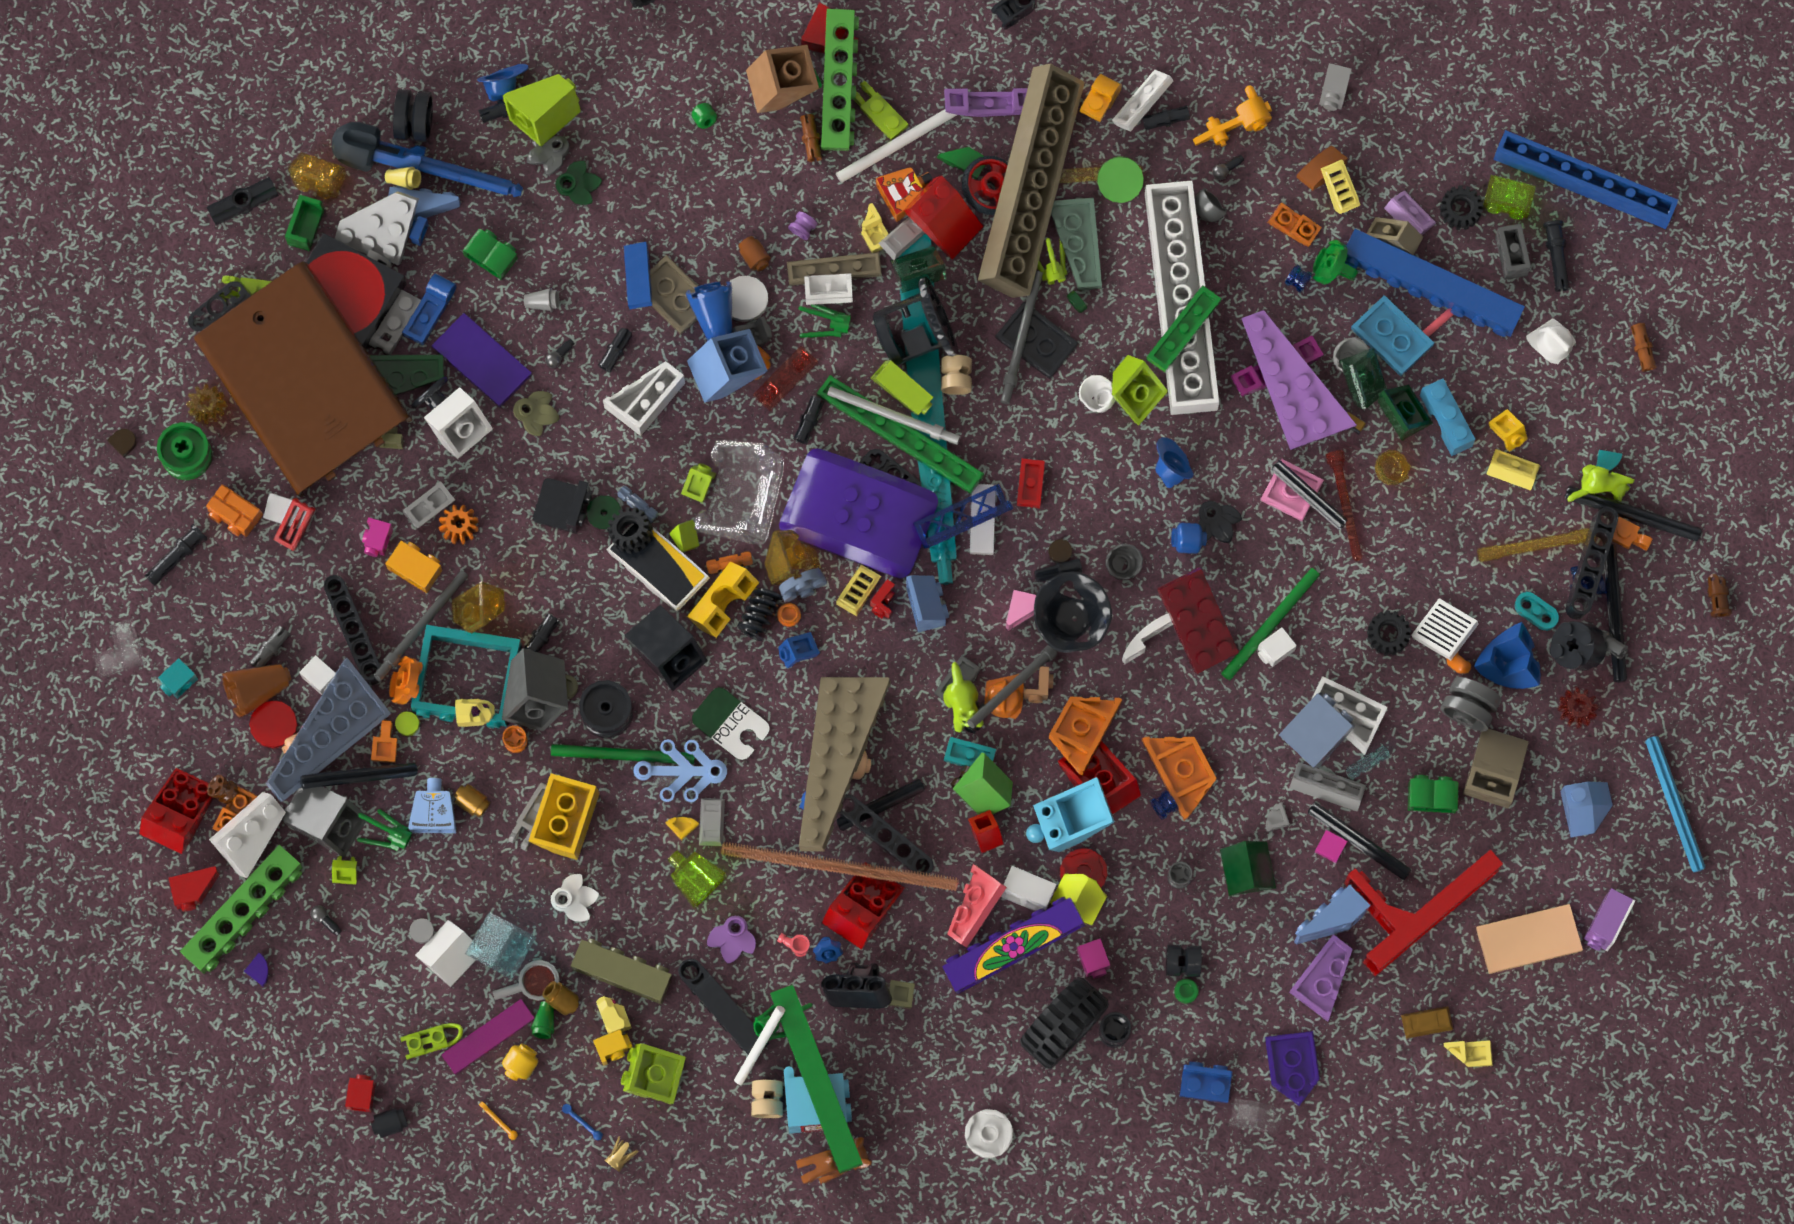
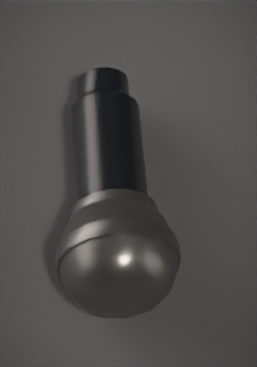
M1239 155L1225 164L1215 165L1212 170L1214 178L1217 180L1225 179L1231 170L1244 161L1243 156Z
M569 339L556 351L547 354L545 358L547 366L550 368L558 367L562 358L572 349V346L575 344L574 341Z
M318 905L312 908L310 916L314 921L321 922L336 936L342 932L339 926L328 916L323 906Z

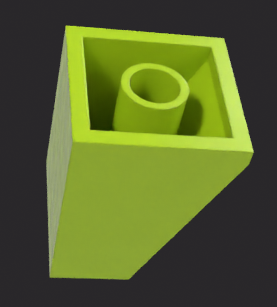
M559 74L503 95L509 120L539 146H543L581 112L580 100L576 95L575 84L568 78L565 80Z

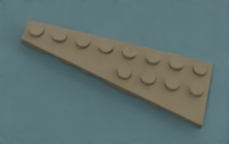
M821 677L799 841L800 851H825L834 829V821L838 812L842 809L843 799L846 792L850 789L851 779L854 772L858 769L868 744L867 739L872 727L876 724L879 709L884 704L887 689L891 686L889 677Z

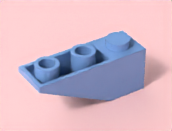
M400 186L390 187L389 195L399 191L419 198L414 216L415 221L418 216L427 218L458 208L461 204L459 197L451 192L438 194L433 193L429 189L417 191Z

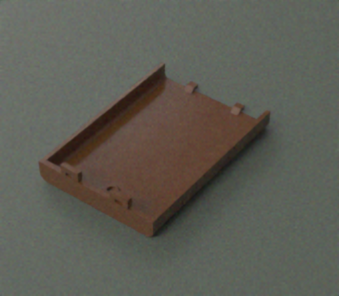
M305 261L290 268L194 337L198 347L299 497H303L305 495L303 491L326 476L328 481L337 477L333 470L370 444L374 443L377 448L385 443L382 436L400 423L412 421V418ZM259 316L264 317L262 322L258 321Z

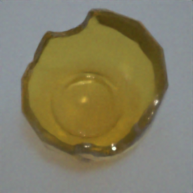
M1387 450L1377 457L1375 472L1378 479L1384 484L1395 486L1409 478L1408 473L1411 465L1399 451Z

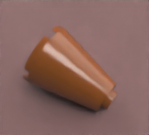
M281 664L222 673L224 676L222 682L228 700H231L234 705L236 704L237 707L233 708V711L239 718L244 717L289 686V681H291L288 668H283Z

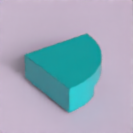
M1599 450L1596 466L1611 471L1619 464L1622 453Z

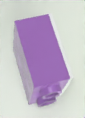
M1611 888L1604 897L1584 937V940L1588 941L1587 945L1598 951L1601 948L1608 951L1614 944L1635 900Z

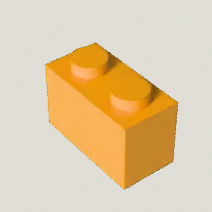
M400 541L385 563L387 569L427 594L443 571L439 564L440 561L431 554L425 556L420 553L421 549L411 542L406 544Z

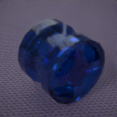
M1296 264L1289 273L1285 284L1294 286L1296 291L1301 293L1310 281L1313 273L1303 271L1301 266Z
M1164 790L1160 797L1150 800L1152 808L1161 820L1167 818V814L1179 810L1177 803L1167 790Z

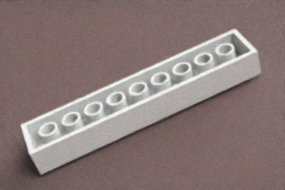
M1192 181L1146 185L1145 189L1161 337H1163L1201 286H1205ZM1209 318L1166 372L1171 415L1218 410L1219 397Z

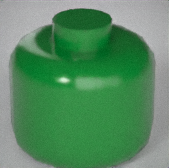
M709 103L698 104L692 111V119L701 129L709 128L717 121V114Z

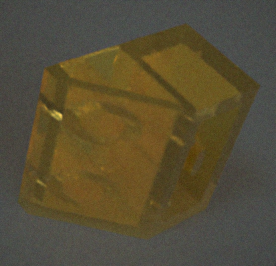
M302 152L288 168L293 184H295L297 189L308 192V190L315 191L318 196L324 199H330V197L337 199L347 175L345 167Z

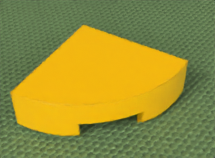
M674 817L665 822L681 841L699 826L696 820L687 817Z

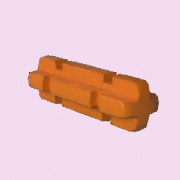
M747 551L742 552L740 556L734 554L721 557L718 561L715 559L708 560L706 566L708 573L714 574L718 573V570L723 571L729 562L745 567L752 565L753 559L751 553Z

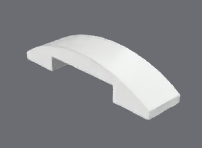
M1169 614L1154 620L1134 637L1123 655L1122 661L1124 664L1145 653L1146 647L1143 642L1173 625Z

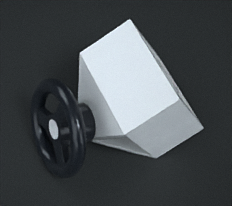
M444 376L411 404V408L416 409L424 402L427 403L432 411L424 419L441 444L458 459L493 428L476 402L460 387L447 398L441 393L439 389L448 382V377Z

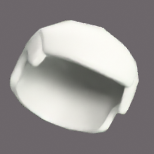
M1091 375L1083 381L1079 388L1080 401L1093 412L1103 413L1107 411L1116 401L1112 395V382L1104 376Z

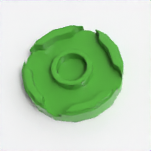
M1123 156L1113 157L1103 163L1097 177L1099 190L1104 197L1117 203H1124L1134 199L1141 191L1144 180L1139 165L1134 160Z

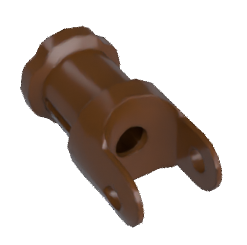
M1717 574L1709 575L1707 592L1712 603L1713 611L1711 612V617L1730 616L1733 613L1729 609L1728 595L1730 593L1726 586L1725 578Z

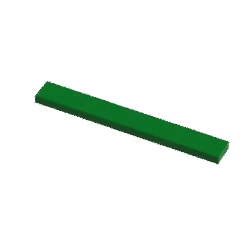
M829 375L817 392V396L969 494L973 493L983 479V472L914 428L827 395L829 388L834 387L870 401L833 376Z
M790 985L771 992L770 996L775 1008L776 1006H782L785 1009L780 1021L839 1174L862 1166L863 1163L794 986Z

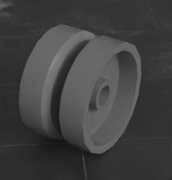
M1455 677L1449 688V692L1452 695L1444 698L1440 710L1451 720L1470 729L1483 732L1488 731L1493 720L1490 713L1497 712L1502 698L1495 691L1479 682L1464 677Z

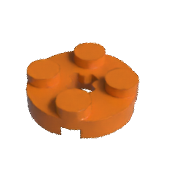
M407 656L400 659L398 665L401 667L398 672L393 671L389 686V695L394 698L391 701L401 705L406 704L410 698L417 697L419 693L417 682L423 667L422 662Z

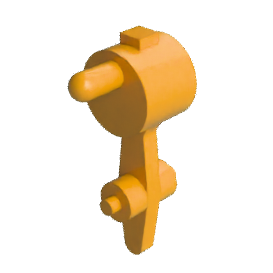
M1251 85L1247 86L1245 92L1249 100L1236 108L1238 117L1221 124L1219 118L1214 119L1213 116L1208 118L1209 122L1206 123L1209 131L1193 139L1195 146L1213 139L1216 145L1224 147L1229 139L1226 133L1240 125H1243L1246 131H1260L1264 129L1272 119L1269 113L1272 109L1268 101L1264 103L1262 97L1257 95L1254 87Z

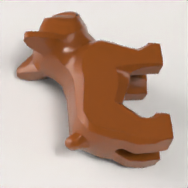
M855 1138L854 1143L863 1165L854 1168V1170L867 1168L872 1164V1161L869 1159L866 1148L863 1145L864 1138ZM830 1149L796 1161L798 1169L812 1164L816 1165L814 1170L800 1176L803 1184L811 1183L816 1179H819L820 1184L827 1183L846 1173L839 1174Z

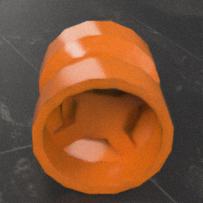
M512 725L503 732L502 739L505 748L509 752L520 753L525 750L528 739L521 727Z

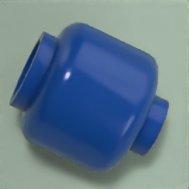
M1179 523L1176 528L1172 529L1171 545L1175 547L1178 553L1197 554L1202 546H1206L1207 533L1202 532V527L1198 523Z

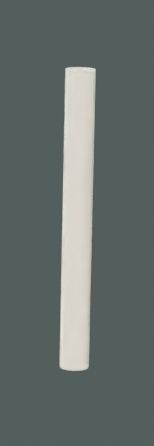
M776 1006L734 1079L737 1084L742 1085L779 1023L785 1012L782 1006Z

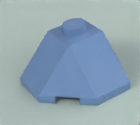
M1607 782L1571 784L1564 786L1560 791L1570 837L1595 833L1613 806Z

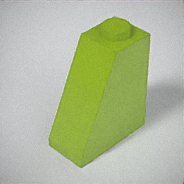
M891 360L884 361L870 378L915 415L920 413L924 415L932 406L930 401L933 396Z

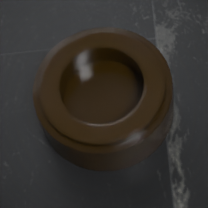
M1063 539L1053 541L1049 546V557L1054 563L1057 561L1059 563L1069 561L1072 556L1070 543Z

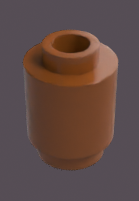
M750 236L739 243V253L751 271L757 270L760 272L769 266L768 262L771 257L758 239Z

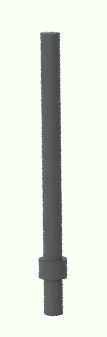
M1036 271L1031 293L1027 296L1008 374L1004 376L1003 385L1005 386L1000 401L1003 404H1010L1013 388L1017 386V373L1043 275L1040 271Z
M461 570L396 649L393 652H389L383 659L384 663L373 675L378 681H381L391 668L395 669L400 663L401 656L467 579V573Z
M1047 645L1041 650V655L967 721L968 725L971 728L977 726L1046 662H1051L1057 656L1058 651Z

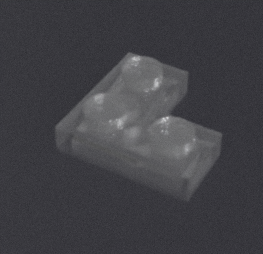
M132 618L109 626L116 648L93 655L100 678L146 664Z

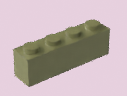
M590 938L588 942L581 940L571 964L572 970L662 1005L672 980V974L668 973L669 969L660 965H656L655 968L646 964V960L637 956H633L632 959L623 956L624 952L614 947H611L610 950L601 947L602 943Z

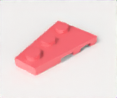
M974 864L970 871L973 873L970 884H966L963 893L966 894L963 903L957 907L948 931L950 937L966 948L1007 888Z

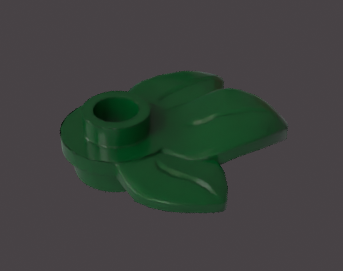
M577 161L568 166L566 173L561 174L557 178L555 185L557 191L563 196H569L573 203L589 205L593 203L590 193L600 186L602 179L595 174L586 172L585 161ZM570 182L572 185L570 188H564L563 184Z

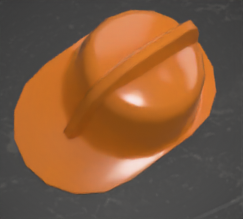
M1019 674L988 680L986 682L985 704ZM1024 684L1018 687L991 713L1001 718L1016 719L1021 713L1023 706Z

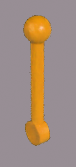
M483 1101L479 1104L508 1133L509 1139L515 1140L518 1137L517 1132L511 1130Z

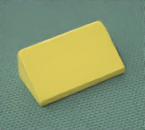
M1496 449L1487 475L1531 490L1540 465Z

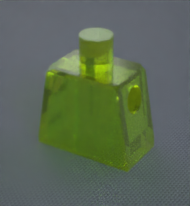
M677 850L668 859V862L676 868L671 874L672 881L694 910L727 878L723 870L696 852H693L686 859Z

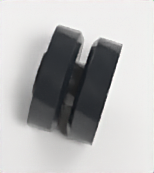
M398 89L393 113L394 139L407 141L412 132L415 142L427 143L433 121L432 92L419 91L414 100L411 90Z
M610 680L597 681L589 685L581 695L579 701L581 719L586 729L594 736L614 738L623 734L630 726L633 718L631 698L627 690L619 683ZM608 706L609 710L603 711V707Z

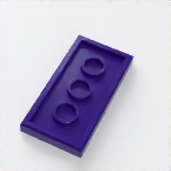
M465 313L432 345V348L437 353L443 355L446 361L499 408L532 375L525 366Z

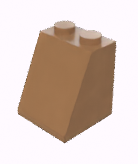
M807 45L765 50L746 70L757 113L780 110L819 89Z

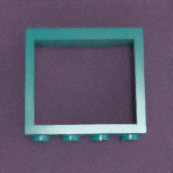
M426 625L419 661L423 665L417 682L419 693L416 698H412V711L418 716H423V718H430V715L440 716V720L453 722L456 719L455 707L421 702L432 640L510 652L500 711L499 714H494L491 721L486 723V726L492 729L494 727L500 728L501 726L507 727L508 721L502 720V712L511 660L521 651L522 644L520 639ZM471 710L473 717L479 716L481 712L478 710Z

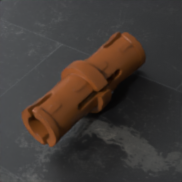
M807 114L808 120L803 115L800 117L803 129L802 142L806 146L807 161L815 162L814 157L817 161L822 160L818 142L820 141V135L816 130L815 115Z
M1645 323L1632 325L1630 328L1635 341L1634 350L1638 353L1642 372L1654 370L1657 366L1652 354L1653 344L1649 341Z

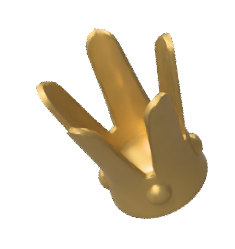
M620 1136L615 1143L612 1153L604 1160L611 1165L607 1173L612 1168L620 1172L624 1164L639 1152L635 1150L623 1156L629 1147V1143L625 1142L623 1144L624 1140L619 1143Z

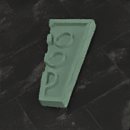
M1094 198L1054 201L1051 216L1078 290L1102 289Z

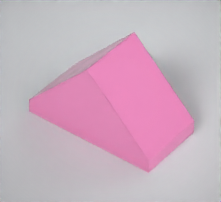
M1017 590L1013 591L1006 621L1008 631L1034 616L1036 595Z

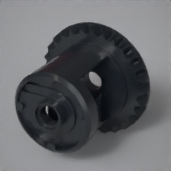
M927 277L921 278L918 285L921 293L880 309L873 314V321L880 345L886 352L889 360L897 366L942 347L951 357L959 354L957 342L945 309L935 288ZM921 301L925 316L937 342H933L925 322H922L914 329H906L901 333L909 354L905 355L903 347L898 346L891 333L889 313L901 309L904 317L908 318L911 314L907 306Z

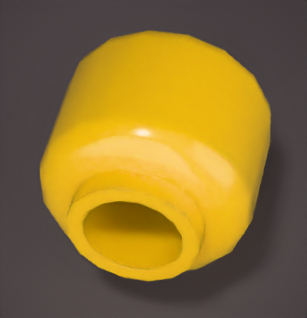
M523 1043L513 1045L502 1062L503 1067L506 1069L505 1075L514 1081H517L519 1078L528 1079L538 1064L537 1052Z

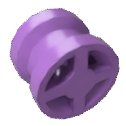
M799 211L795 222L790 223L788 228L793 234L803 240H808L810 231L815 229L818 224L811 216Z

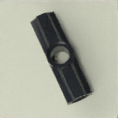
M268 177L247 188H237L230 196L207 206V209L217 226L240 214H248L253 208L279 195L272 180ZM241 198L248 199L247 203L243 205L237 204Z

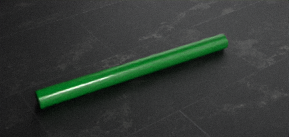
M1310 568L1221 672V675L1228 681L1234 677L1258 649L1259 644L1270 635L1317 580L1320 574L1315 569Z
M551 745V756L677 764L668 754L657 750ZM680 752L691 765H694L695 757L693 754Z

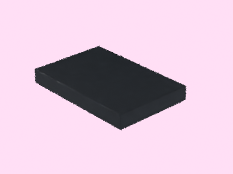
M1026 302L1020 305L995 335L997 340L1012 351H1014ZM1034 309L1021 358L1048 379H1051L1079 343Z

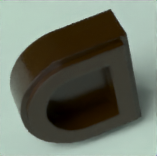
M119 429L107 439L123 458L136 446V438L128 429Z

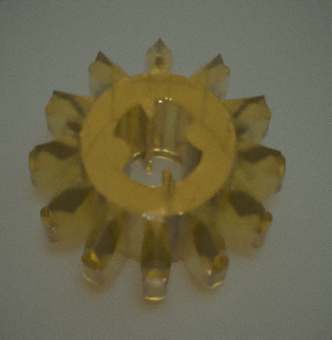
M206 383L203 386V390L196 386L195 390L197 393H189L188 396L191 400L186 402V406L190 408L188 411L189 415L195 416L196 422H200L203 419L207 425L211 417L217 422L216 414L224 415L225 412L222 408L227 406L226 401L223 400L225 397L224 393L218 392L217 386L209 389ZM206 400L210 404L208 407H205L203 404Z

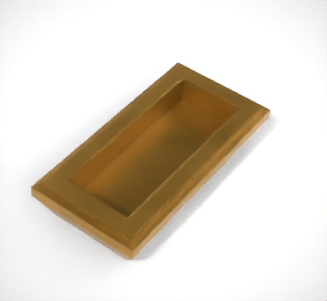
M1448 1006L1401 1015L1406 1039L1453 1030Z

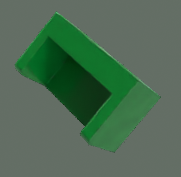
M299 195L285 234V239L289 246L306 251L311 250L325 210L322 201Z

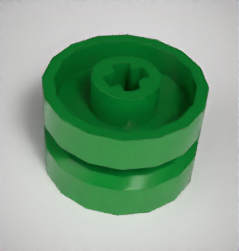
M185 422L172 424L158 438V457L169 475L180 480H191L200 477L209 468L213 455L211 445L204 432L194 424Z

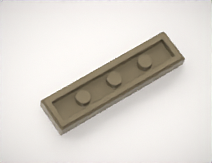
M879 252L787 262L789 286L805 284V276L851 273V279L882 276Z

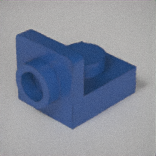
M811 632L787 638L778 647L779 656L785 663L786 668L792 667L796 662L814 658L820 654Z

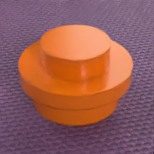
M786 603L778 609L777 618L783 626L792 627L800 621L801 612L795 604Z

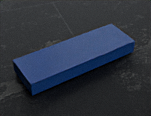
M647 242L625 245L624 257L629 309L653 306Z

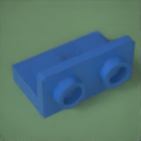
M1189 1062V1065H1184L1180 1097L1228 1103L1233 1071H1228V1067L1213 1065V1068L1203 1067L1204 1064L1199 1062Z

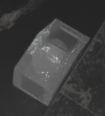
M1235 1098L1232 1106L1230 1126L1278 1134L1281 1109L1260 1102Z

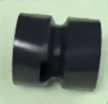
M1167 944L1166 976H1180L1182 973H1185L1187 977H1200L1202 947L1188 945L1186 949H1183L1181 945ZM1179 956H1184V966H1178Z
M1112 1012L1107 1014L1100 1023L1098 1032L1100 1040L1110 1048L1123 1046L1129 1039L1131 1023L1127 1016L1122 1013Z

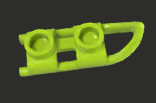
M448 1023L400 1037L401 1042L406 1041L410 1053L405 1055L406 1059L415 1058L456 1044L463 1035V1027L459 1024ZM457 1028L459 1030L458 1035L454 1040L447 1043L443 1029ZM430 1034L429 1037L420 1038L422 1035ZM432 1043V1048L424 1050L423 1045Z

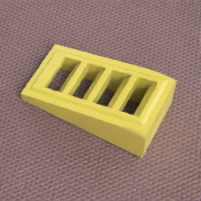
M1343 160L1321 168L1336 212L1342 214L1360 206L1357 193ZM1336 171H1341V174H1338L1334 177H1330L1329 175ZM1342 179L1344 180L1343 183H1340L1336 186L1333 185V183L1337 181H1340ZM1347 189L1346 192L1337 195V192Z
M860 565L837 599V605L857 616L881 579V576ZM863 573L872 578L873 581L870 583L860 577V575ZM859 581L860 583L866 585L868 588L865 590L860 586L856 585L855 583ZM852 588L862 593V597L851 592ZM847 596L857 600V604L846 599Z

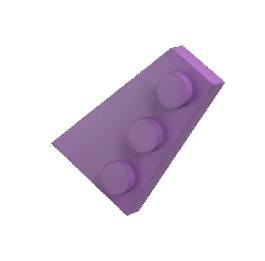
M1333 934L1289 993L1328 1022L1353 949Z

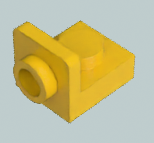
M1508 409L1489 422L1490 428L1504 441L1505 447L1509 452L1521 446L1527 440L1524 425Z

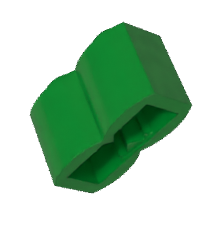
M478 229L463 249V254L466 258L502 281L518 259L517 253H515L516 249L507 242L503 244L497 241V236L490 230L486 229L483 231Z
M1415 775L1414 779H1410L1408 782V810L1456 813L1458 810V782L1453 781L1452 777L1446 776L1438 777V780H1431L1426 775Z

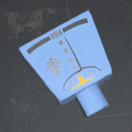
M428 778L427 791H416L409 821L410 832L456 833L452 795L449 791H441L442 779Z

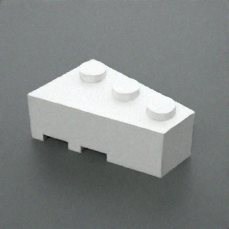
M665 361L641 376L639 380L631 385H626L618 393L603 400L604 408L641 436L684 386V375Z
M1322 676L1313 697L1317 693L1329 694L1337 702L1334 705L1340 711L1346 710L1354 718L1352 723L1356 726L1346 738L1365 755L1387 707Z
M262 792L209 840L239 876L248 878L286 812L271 794Z

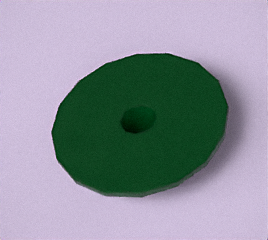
M598 496L588 505L587 518L594 527L607 529V527H610L608 524L609 520L614 521L612 515L614 513L617 516L620 515L618 510L621 507L610 496Z

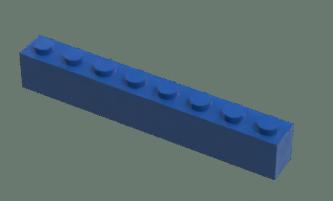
M1505 130L1493 159L1664 229L1667 228L1678 203V199Z
M1354 229L1346 245L1348 252L1345 263L1355 269L1359 267L1366 270V274L1370 277H1381L1387 280V283L1392 287L1399 288L1401 286L1407 289L1408 293L1414 297H1425L1436 307L1441 308L1444 306L1450 308V312L1455 316H1466L1472 319L1475 325L1480 327L1486 325L1492 328L1493 332L1499 336L1505 337L1507 335L1511 337L1525 308L1521 304L1357 229Z

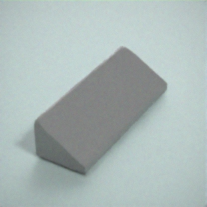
M1298 762L1289 788L1358 811L1366 785Z

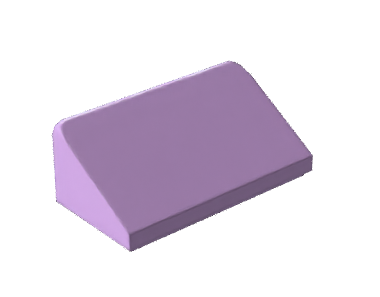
M1406 191L1393 197L1384 208L1395 220L1408 221L1421 235L1436 224Z

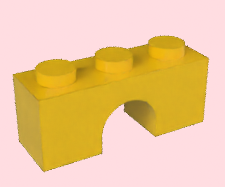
M729 562L687 617L701 631L717 638L731 620L724 613L727 605L735 599L745 601L759 584V581L746 568Z

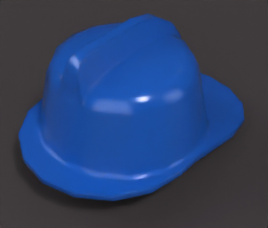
M527 64L514 65L480 77L477 81L483 82L486 93L491 101L502 100L505 93L516 89L517 76L525 72L529 66Z
M1165 437L1158 439L1156 444L1160 457L1155 470L1165 486L1172 488L1174 485L1180 484L1184 479L1193 478L1194 474L1190 468L1187 456L1177 443Z

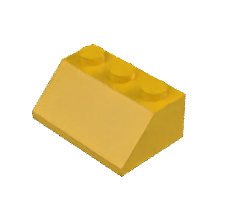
M551 773L528 841L552 853L578 860L600 794L597 787Z

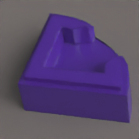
M258 953L244 972L264 987L268 980V965L265 958Z

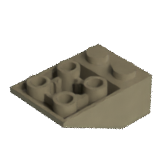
M1491 729L1484 732L1481 731L1463 795L1509 809L1517 788L1529 741Z

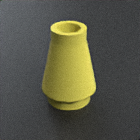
M414 167L388 169L385 173L386 183L412 190L419 187L421 173Z

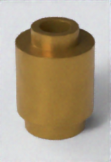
M467 784L465 787L461 785L454 794L456 798L455 804L470 815H476L479 818L491 803L487 800V796L470 784Z
M550 982L543 991L542 996L545 998L546 1003L563 1015L574 1013L579 1006V996L560 982Z

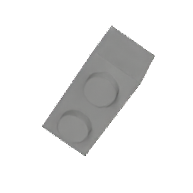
M1329 63L1319 102L1325 109L1330 111L1342 109L1351 68Z

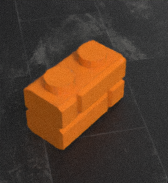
M223 484L206 505L208 512H210L208 516L219 524L223 521L229 525L227 529L238 537L240 534L247 537L263 516L259 508Z

